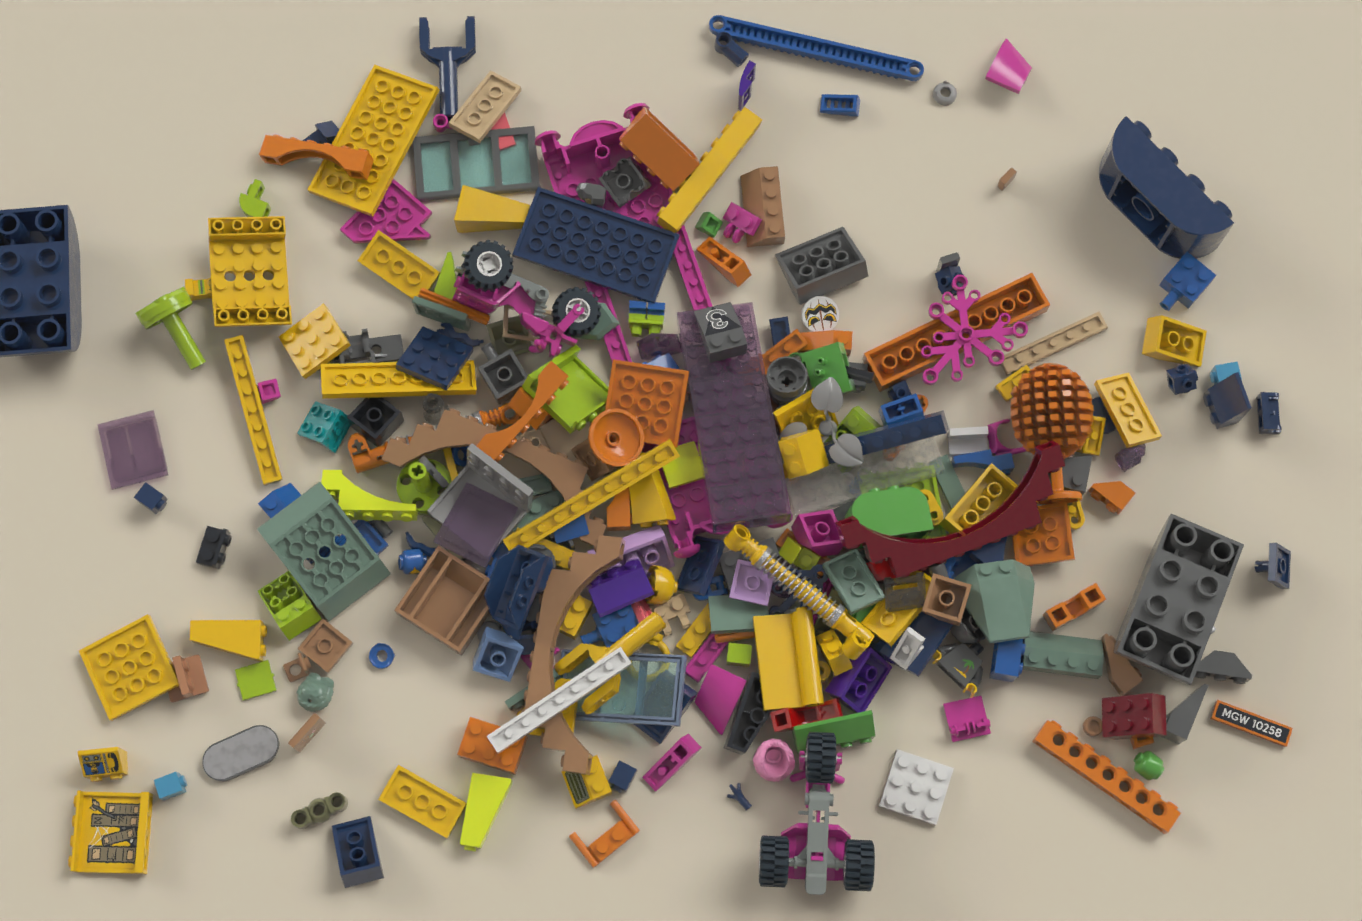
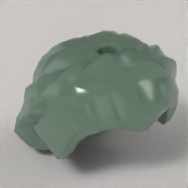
M310 673L296 692L299 705L310 712H317L327 707L334 693V681L328 677H321L317 673Z

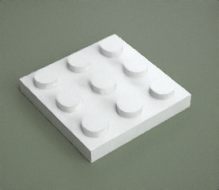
M897 749L879 807L936 826L954 768Z

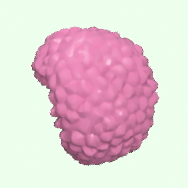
M781 739L764 741L757 748L753 756V765L760 777L768 781L779 782L786 779L795 767L792 749H790L786 741Z

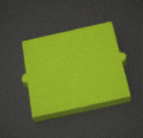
M269 660L235 669L238 680L237 686L240 687L243 701L277 691L273 678L275 675L271 671Z

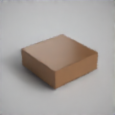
M1010 168L1000 178L997 185L998 188L1003 191L1015 178L1017 171Z

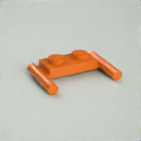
M616 799L610 803V806L621 818V821L616 823L588 847L576 832L569 836L593 868L640 831Z

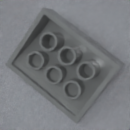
M844 227L775 254L790 289L800 305L806 303L810 298L823 296L868 277L866 260Z

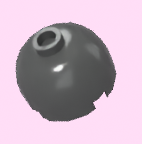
M966 608L964 609L960 626L953 625L950 629L952 635L964 644H975L986 638Z

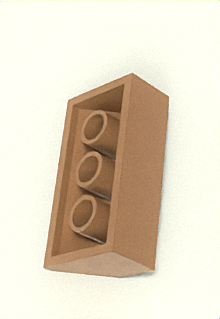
M778 166L761 167L741 175L743 208L762 219L754 236L746 233L747 247L784 244L785 230Z

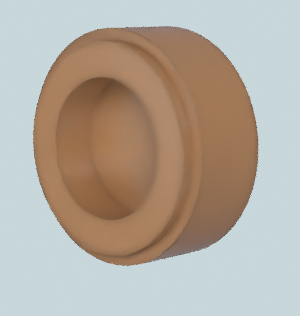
M1096 716L1088 717L1083 723L1084 732L1091 737L1098 736L1102 732V720Z

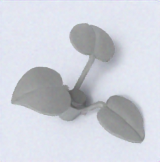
M829 377L817 385L811 394L813 406L818 410H824L826 420L820 423L819 431L824 436L832 435L835 444L830 447L829 453L836 463L844 466L860 465L864 460L859 439L853 434H842L838 441L836 440L837 425L829 417L828 411L835 413L840 410L843 404V394L837 381L833 377ZM802 422L789 424L781 432L779 440L782 437L807 431L806 425Z

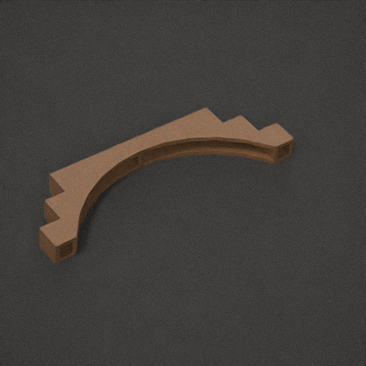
M450 408L449 411L444 410L436 431L433 430L434 426L425 422L422 425L417 424L409 445L406 444L407 440L397 436L396 439L390 438L382 460L402 468L423 455L439 450L470 446L471 443L476 446L486 434L498 432L496 430L497 427L489 423L482 425L478 423V419L469 415L467 418L460 416L461 412ZM523 437L521 440L517 439L518 441L511 449L507 447L503 451L532 465L549 479L565 501L583 491L580 488L588 471L585 462L575 459V462L568 460L567 455L557 452V455L549 452L550 448L539 445V447L531 445L532 441ZM591 509L584 514L589 534L579 538L580 541L594 546L599 535L604 534L607 525L603 524L604 520L593 517V519H590L589 517L593 510Z
M599 535L598 540L594 544V552L596 554L573 552L572 557L568 561L570 571L551 570L546 588L543 590V593L541 592L539 598L541 609L536 616L538 628L533 635L535 647L534 651H531L530 654L532 666L531 670L527 673L529 685L528 690H525L524 693L526 704L522 712L555 691L553 676L554 650L561 625L580 593L598 575L623 561L625 540L623 538ZM562 712L538 727L545 729V732L541 734L540 740L543 748L565 752V755L561 757L562 771L590 775L593 755L574 736Z

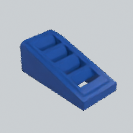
M822 94L820 113L859 116L860 98L858 95ZM828 100H831L830 108H827ZM835 101H838L837 108H835ZM843 102H846L845 108H842Z

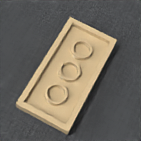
M490 70L449 121V127L481 143L522 91L521 86Z

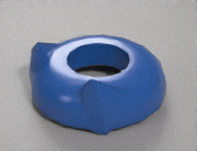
M469 446L451 448L454 462L458 466L465 467L467 465V448ZM459 450H462L464 453L462 460L458 457Z
M377 643L369 652L370 662L377 668L383 669L388 667L395 658L392 648L384 643ZM381 650L387 653V659L383 662L379 661L377 657L378 652Z

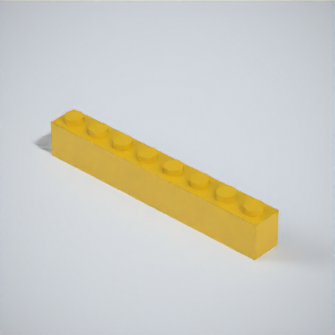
M746 107L741 112L738 110L732 117L733 122L731 125L727 124L723 128L721 138H716L713 141L710 152L706 151L700 158L702 162L690 174L689 179H685L678 188L680 190L678 193L674 192L670 196L668 206L666 208L663 206L659 210L657 224L666 230L678 233L760 127L763 119Z

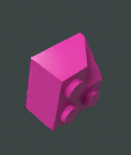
M833 509L798 514L791 526L797 543L812 549L821 557L839 554L844 546L841 543L835 524L837 519Z

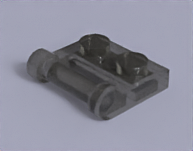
M918 572L916 575L905 578H884L887 612L922 608L926 599L924 572ZM911 583H917L918 587L893 590V586Z

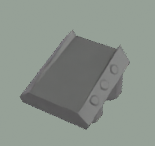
M631 156L627 159L619 160L616 167L607 170L599 178L619 207H622L652 186L651 181H649Z

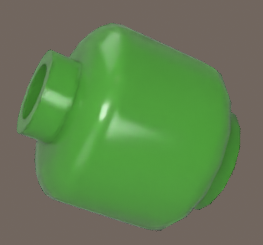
M1151 751L1140 752L1134 758L1135 772L1146 780H1156L1164 771L1163 760Z

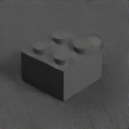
M487 343L481 350L489 362L478 367L497 403L500 405L516 394L528 375L512 349L498 355L492 343Z

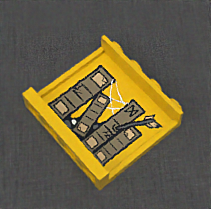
M77 790V795L74 796L73 802L74 807H76L75 815L72 817L74 835H71L70 838L72 855L68 859V866L71 867L70 871L147 874L153 794L150 792H83Z

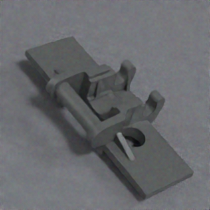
M367 328L362 329L361 335L349 336L347 331H343L351 346L327 364H342L347 360L370 357L371 360L348 363L398 361L403 355L401 334L369 338ZM378 346L382 351L380 354H374V351L371 349Z

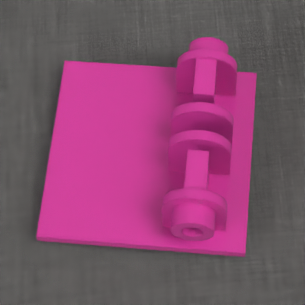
M981 695L943 704L952 742L991 734L989 728L991 727L990 720L987 719Z

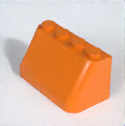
M646 107L637 114L619 138L621 141L619 144L626 151H632L634 159L640 164L643 162L647 166V171L652 176L657 175L661 179L660 183L666 189L670 187L674 191L700 165L697 156Z

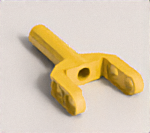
M654 611L610 647L579 644L554 665V669L558 675L569 673L589 656L597 663L619 647L629 657L666 628V623ZM620 673L609 679L584 700L581 708L585 714L593 713L619 692Z

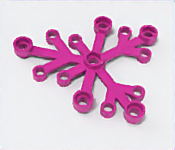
M964 275L955 276L952 281V287L957 291V299L954 298L951 292H945L942 296V302L946 305L950 304L959 311L961 326L944 313L942 304L936 302L930 305L928 310L929 316L932 319L941 320L955 331L949 333L936 332L933 336V342L935 344H942L944 341H956L950 346H924L922 348L921 355L923 358L944 354L933 369L929 368L924 371L922 376L923 382L927 385H934L938 380V374L950 360L953 370L951 379L954 382L961 381L963 373L960 370L958 350L962 345L964 348L963 365L966 368H971L975 363L971 345L988 357V361L992 366H1000L1004 361L1003 352L1000 350L992 351L977 338L992 337L1001 344L1004 351L1009 352L1012 350L1014 343L1011 339H1007L1004 336L1025 337L1028 332L1027 324L1019 321L1013 327L1002 328L1010 322L1009 314L1002 313L991 329L974 330L969 326L967 310L974 302L980 299V292L978 290H971L968 298L965 299L964 290L968 285V280ZM961 282L963 286L958 287L956 283ZM971 294H977L978 298H972ZM950 296L951 300L946 301L944 297ZM938 310L939 314L935 315L932 311ZM1001 317H1006L1008 321L1003 322ZM1016 329H1021L1023 333L1018 334ZM967 333L969 338H964L962 334ZM940 335L942 340L938 341L935 337ZM1004 343H1010L1011 347L1006 348ZM928 349L930 354L926 355L923 351ZM998 357L999 361L994 362L992 358ZM971 359L972 364H967L965 360ZM959 373L960 378H955L953 374ZM928 375L933 377L932 381L927 380Z

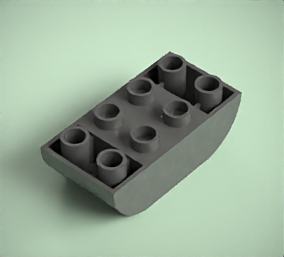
M1170 514L1145 564L1120 628L1114 653L1184 684L1191 685L1244 544L1179 516Z

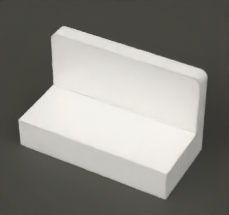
M988 426L950 428L947 433L950 455H962L988 450Z

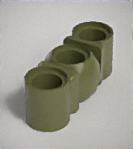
M338 792L332 793L330 796L324 797V799H314L308 807L305 806L294 811L291 815V822L299 829H306L315 823H324L329 820L331 815L344 811L348 806V799ZM337 797H341L343 800L340 807H334L333 801ZM318 806H323L324 813L316 816L315 809ZM304 814L306 821L299 825L297 817Z

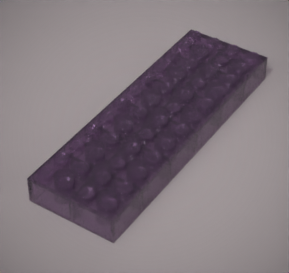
M752 302L732 305L744 331L747 341V354L709 363L694 315L696 310L677 312V326L684 367L686 371H690L688 391L713 533L731 531L736 524L752 528L786 523L791 520V508Z

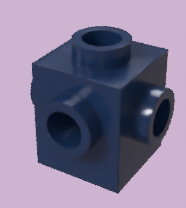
M947 266L935 273L941 294L951 292L953 296L957 295V291L952 287V281L955 276L964 275L960 266ZM961 282L956 283L958 287L963 286Z
M1188 364L1166 370L1168 387L1175 395L1197 389V372Z

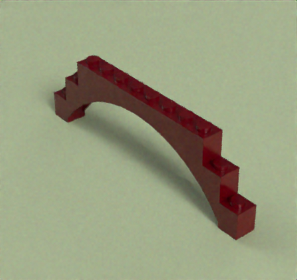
M1051 440L1035 446L1036 452L1030 467L1013 493L990 515L961 531L928 539L899 538L867 528L860 524L855 516H850L835 522L841 543L847 549H855L862 543L866 557L871 563H882L887 558L892 574L897 578H905L914 571L926 570L932 564L944 563L946 559L960 557L966 551L978 550L987 543L999 542L1000 538L1015 536L1024 529H1033L1037 524L1042 523L1036 501H1044L1048 499V496L1053 495L1048 473L1057 472L1061 467L1065 466L1060 445Z

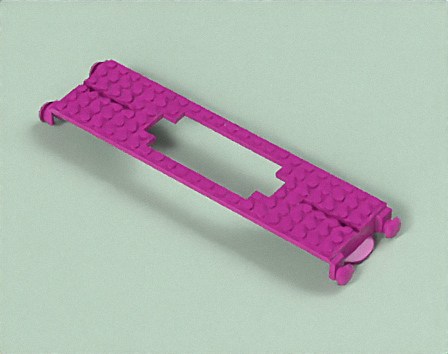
M635 103L625 109L623 117L630 119L631 123L644 107L648 110L650 108L645 103ZM593 121L579 128L573 134L570 145L567 146L559 144L558 140L561 138V135L557 131L550 130L539 134L534 144L541 146L542 157L554 192L585 202L576 193L579 183H591L604 187L599 180L603 173L616 167L617 162L623 158L627 159L631 156L634 159V153L630 150L626 151L619 144L621 142L619 138L627 127L623 128V126L613 121ZM636 161L646 177L651 181L652 186L622 207H619L609 192L606 191L603 209L663 228L657 224L659 218L657 214L663 206L665 208L668 206V199L673 194L670 187L666 189L660 183L661 179L657 175L652 176L647 171V166L643 162L640 164ZM683 225L677 233L680 234L673 254L693 311L712 307V303L685 226ZM584 281L587 291L594 293L592 296L598 298L597 302L605 303L617 319L607 288ZM618 325L603 337L611 362L613 363V359L632 362L620 325ZM731 358L712 362L714 371L717 373L720 388L710 391L705 397L708 412L683 419L681 423L678 446L692 441L695 442L706 478L669 489L662 467L658 469L676 516V520L669 521L667 527L675 549H679L673 553L677 558L691 557L700 550L701 545H694L693 543L695 535L704 532L718 535L728 534L736 524L746 526L754 516L760 514L765 515L766 519L771 518V520L766 522V525L774 529L787 525L793 517L792 514L786 515L784 500H780ZM644 442L642 453H647L657 447L658 444ZM724 501L726 504L719 505L717 502Z

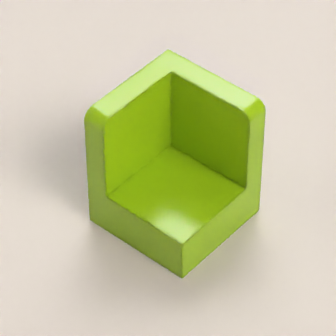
M729 643L727 665L750 667L752 645Z

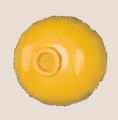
M651 565L647 573H651L648 580L654 595L645 598L649 599L646 603H666L671 599L673 593L677 592L678 583L669 569Z

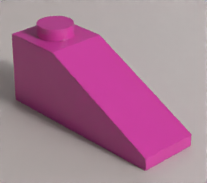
M688 733L680 738L642 778L656 792L690 761L702 747Z

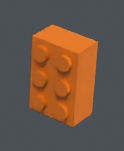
M470 717L457 755L460 758L516 775L528 737L527 735L498 754L487 736L501 726Z

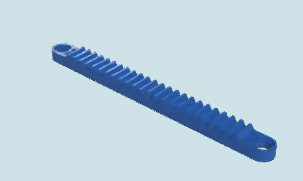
M722 15L713 16L709 21V30L712 34L717 36L720 32H727L732 36V40H737L739 43H750L752 46L758 45L766 49L772 48L774 51H785L788 54L793 53L795 56L801 55L809 59L815 58L817 61H828L830 64L836 63L839 66L844 65V67L850 66L852 69L858 68L860 71H871L873 74L879 73L887 77L893 76L895 79L901 78L917 81L922 78L924 73V67L921 62ZM715 22H721L723 24V27L721 29H715L713 27V24ZM917 67L920 72L917 75H913L909 69Z

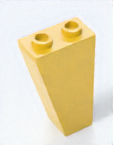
M659 470L630 486L633 524L640 525V528L652 527L653 523H657L659 526L668 525L669 521L676 520Z
M190 620L189 640L193 643L258 662L263 661V656H266V645L263 644L264 637H267V626L264 625L262 620Z

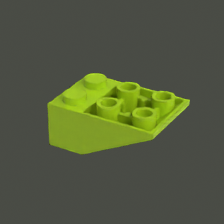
M856 406L851 409L837 426L836 439L842 434H857L882 426L860 406ZM830 435L825 440V442L833 440L832 435ZM833 463L845 476L855 467Z
M287 571L258 590L274 620L289 641L322 619L290 571Z

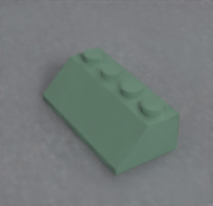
M1030 631L1029 638L1023 639V644H1026L1024 656L1022 655L1021 657L1023 670L1099 679L1102 676L1104 659L1102 640Z

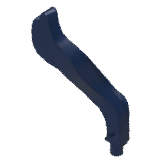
M441 323L440 326L444 329H437L436 331L471 347L480 346V344L484 343L483 339L472 340L466 333H457L449 323Z
M408 531L405 532L406 541L411 549H420L422 553L431 557L437 547L430 548L423 543L415 542L412 535Z

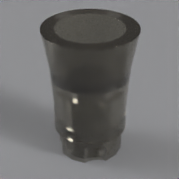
M430 393L425 396L423 401L424 418L428 423L438 425L444 410H450L449 406L437 394Z

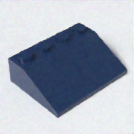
M921 611L907 628H912L925 638L922 644L924 648L906 671L919 677L954 624L938 620ZM904 632L892 646L875 635L868 647H871L885 661L902 668L890 657Z

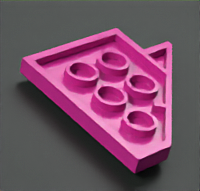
M393 179L373 217L357 211L340 228V231L353 243H370L378 230L394 241L430 239L431 235L421 226L432 215V211Z

